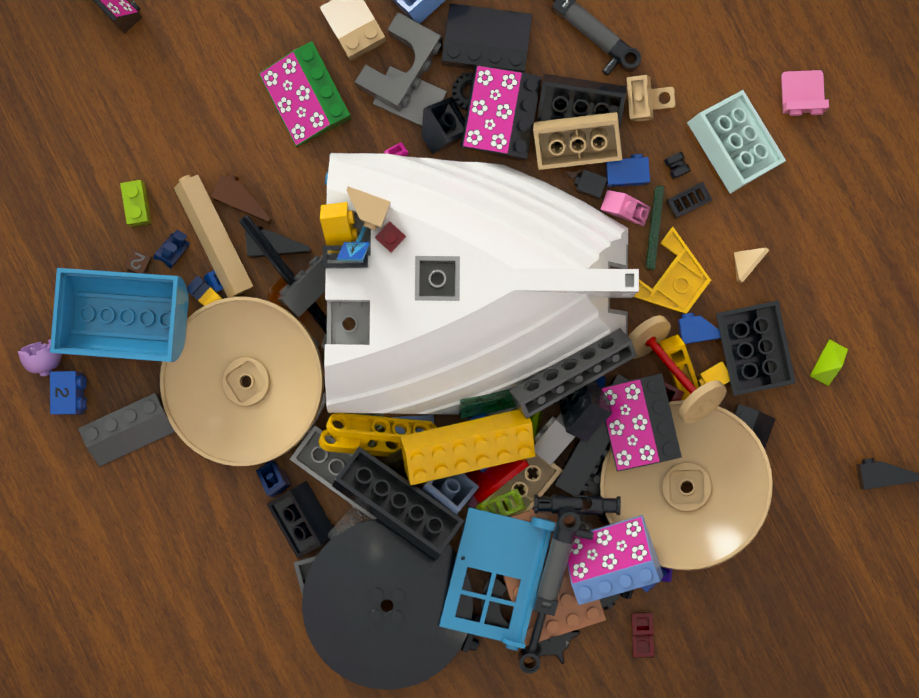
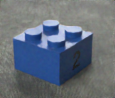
M77 371L50 372V414H84V410H87V398L84 397V389L87 388V378L84 377V373Z

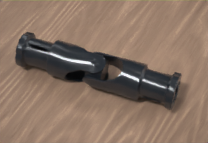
M534 494V513L543 511L558 514L560 509L569 506L575 508L578 514L602 515L603 513H616V515H620L621 497L603 498L602 496L576 495L572 498L565 495L539 497L538 494ZM582 500L589 501L591 508L582 510Z

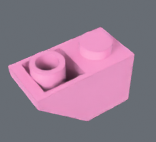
M607 190L600 210L644 227L651 207L625 193Z

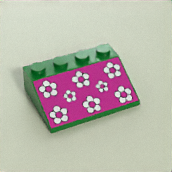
M312 41L293 50L258 73L296 147L351 120V116Z

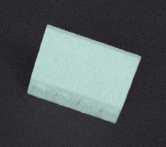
M744 90L700 112L687 122L730 194L786 161Z

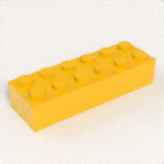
M519 409L400 436L405 472L410 485L535 457L532 422L530 417L526 419Z

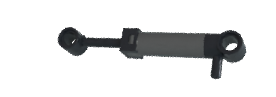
M552 0L555 2L551 8L552 12L561 19L567 20L612 58L602 70L606 76H609L618 64L626 72H632L638 68L641 62L640 52L630 47L578 4L576 0ZM631 55L635 58L636 62L628 64L625 61V57Z
M563 507L557 514V524L533 605V610L538 612L529 646H526L525 649L522 648L518 653L519 666L527 674L535 673L540 668L541 662L536 649L546 614L555 616L558 595L575 537L592 540L594 533L591 531L579 529L581 521L578 512L573 507ZM566 516L574 517L571 523H564L563 520ZM527 657L534 658V661L531 663L524 662Z

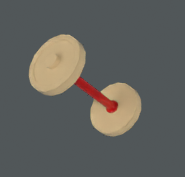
M660 315L652 317L636 327L628 336L632 340L637 357L633 359L643 357L654 351L690 393V396L679 409L678 414L680 418L687 424L697 422L710 414L722 402L727 392L726 387L720 381L714 380L697 389L658 343L665 340L671 328L669 321Z

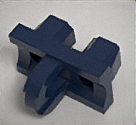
M176 230L157 250L153 259L160 260L169 268H172L190 246V243L186 241L187 235Z

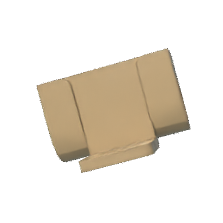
M648 75L627 77L629 116L631 120L637 122L653 120V110L674 108L676 106L675 89L673 87L652 89L651 78ZM664 92L670 94V101L667 104H662L659 101L660 94Z

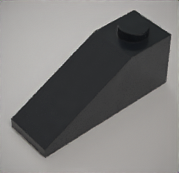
M257 226L279 255L312 253L311 248L307 245L269 230H263L262 226ZM245 231L247 257H266Z
M874 458L862 459V464H856L859 486L862 490L919 481V473L881 461H875Z

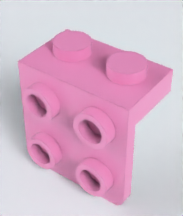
M821 70L788 71L782 73L783 114H790V116H800L802 113L822 115L829 108V99L825 100L824 78Z

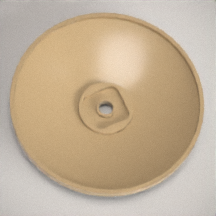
M224 298L203 306L187 318L185 345L180 357L175 362L162 361L160 372L161 399L171 426L184 443L196 453L224 465H258L274 460L290 451L304 438L312 427L323 399V363L312 335L302 322L288 310L259 298ZM245 376L251 378V385L247 388L242 384Z
M680 400L669 402L682 458L617 472L610 446L602 466L600 489L603 498L621 497L620 515L605 513L610 524L643 515L660 566L673 570L691 571L719 565L736 556L751 543L762 528L768 515L772 499L773 482L766 451L756 434L744 421L728 410L717 406L703 419L687 424L678 414L681 405L685 401ZM690 482L693 485V490L690 493L682 492L681 486L683 483Z

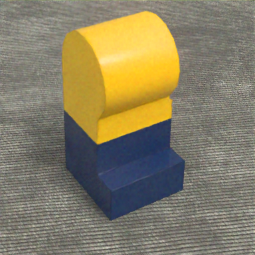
M197 276L187 286V292L204 306L222 299L200 276Z

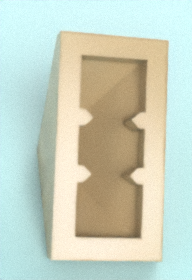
M759 248L734 252L736 280L739 284L748 277L768 253L769 249Z

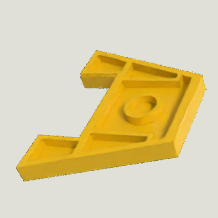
M672 227L660 244L676 255V258L653 289L639 279V292L633 298L687 314L711 279L677 231Z

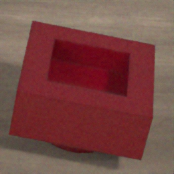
M389 221L374 238L392 253L406 236Z

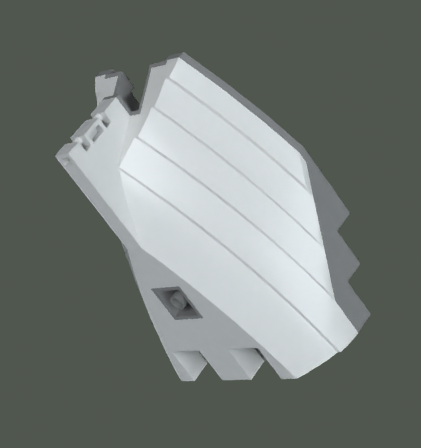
M330 154L327 204L348 202L349 211L353 210L355 223L353 227L357 228L358 233H360L364 223L359 219L346 191L347 187L349 186L391 202V206L383 228L390 221L406 238L390 253L374 238L382 229L376 228V231L366 228L361 242H370L368 248V268L326 269L327 344H325L324 369L328 413L476 415L480 410H484L488 415H496L513 411L518 408L509 391L512 388L619 328L628 336V312L610 309V298H632L639 292V269H628V228L566 192L502 164L448 161L393 154ZM328 253V255H338V254H339V253H330V254ZM328 260V263H363V261ZM347 318L354 319L356 323L354 329H344V320Z

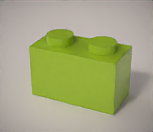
M142 180L120 183L127 225L136 227L152 224L145 183Z

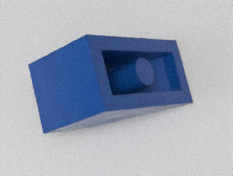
M694 313L683 314L682 319L677 320L679 336L684 344L721 339L719 329L701 316H694Z

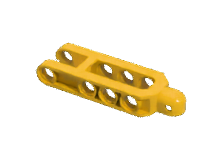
M334 413L330 416L326 425L327 429L321 433L318 442L323 450L329 452L354 454L357 448L361 447L373 456L403 458L400 436L416 433L415 429L417 428L426 431L435 429L437 426L432 421ZM333 421H340L343 424V428L338 429L334 427ZM374 425H382L385 432L376 431ZM395 427H402L405 430V434H398L395 431ZM325 436H332L335 439V443H327ZM373 440L376 443V447H369V441ZM390 441L395 443L397 448H388L386 442Z

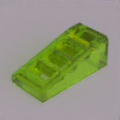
M518 488L476 505L477 509L487 511L485 506L488 505L490 512L497 514L493 505L496 502L500 511L499 515L504 516L525 508ZM511 495L517 506L515 508H513L509 496ZM501 499L505 500L508 511H505Z

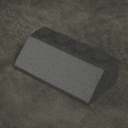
M158 393L149 395L78 428L88 451L99 467L175 432L167 418Z

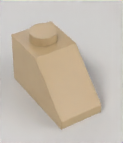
M348 186L346 191L360 221L364 223L363 226L376 231V228L382 229L391 202Z

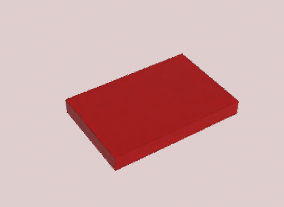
M527 459L492 466L483 473L480 470L466 473L467 477L479 486L474 493L475 499L479 503L486 500L529 466Z

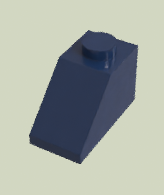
M275 460L265 463L256 470L262 486L269 497H276L292 485L286 472Z

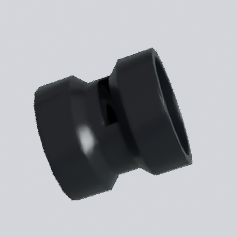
M683 152L674 154L664 160L666 167L670 169L672 180L691 171L689 165L684 161L685 156Z

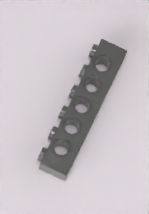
M619 328L509 391L516 407L527 419L637 357L632 340Z

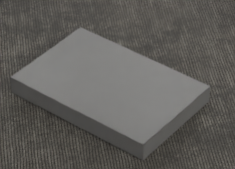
M390 66L386 76L398 77L404 75L405 72ZM422 80L419 88L411 93V100L407 107H403L400 112L376 98L373 105L422 126L423 109L444 100L447 91Z

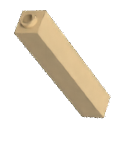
M186 175L180 178L174 190L227 297H237L248 292L253 287L251 280L199 175L193 177Z

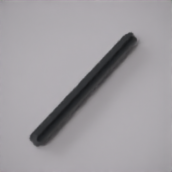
M248 215L242 217L239 223L284 281L291 286L296 281L293 272ZM314 302L307 310L327 335V316L318 304Z

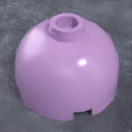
M48 340L49 344L36 342L18 351L21 364L27 371L39 373L40 376H46L59 365L62 354L50 353L51 340Z

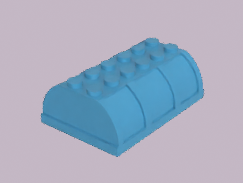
M57 268L50 353L175 362L183 351L186 338L189 299L184 280L180 276Z

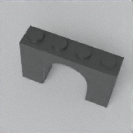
M398 12L387 30L390 37L408 46L415 53V61L412 68L404 75L389 77L365 65L355 84L359 90L400 112L403 107L406 108L411 100L410 95L413 90L419 88L422 75L430 70L433 63L432 59L435 54L438 55L441 52L443 42L441 35Z

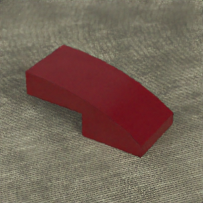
M653 613L631 614L633 658H654Z

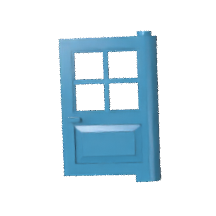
M468 507L439 627L499 640L506 644V648L511 650L525 649L524 641L551 533L554 531L556 523L532 516L531 522ZM467 567L492 573L486 595L462 590ZM496 574L521 579L515 602L491 596ZM461 594L485 600L480 622L455 617ZM490 601L514 606L508 629L484 623Z

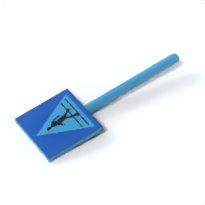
M362 226L356 242L343 243L337 261H363L370 242H361L366 227Z

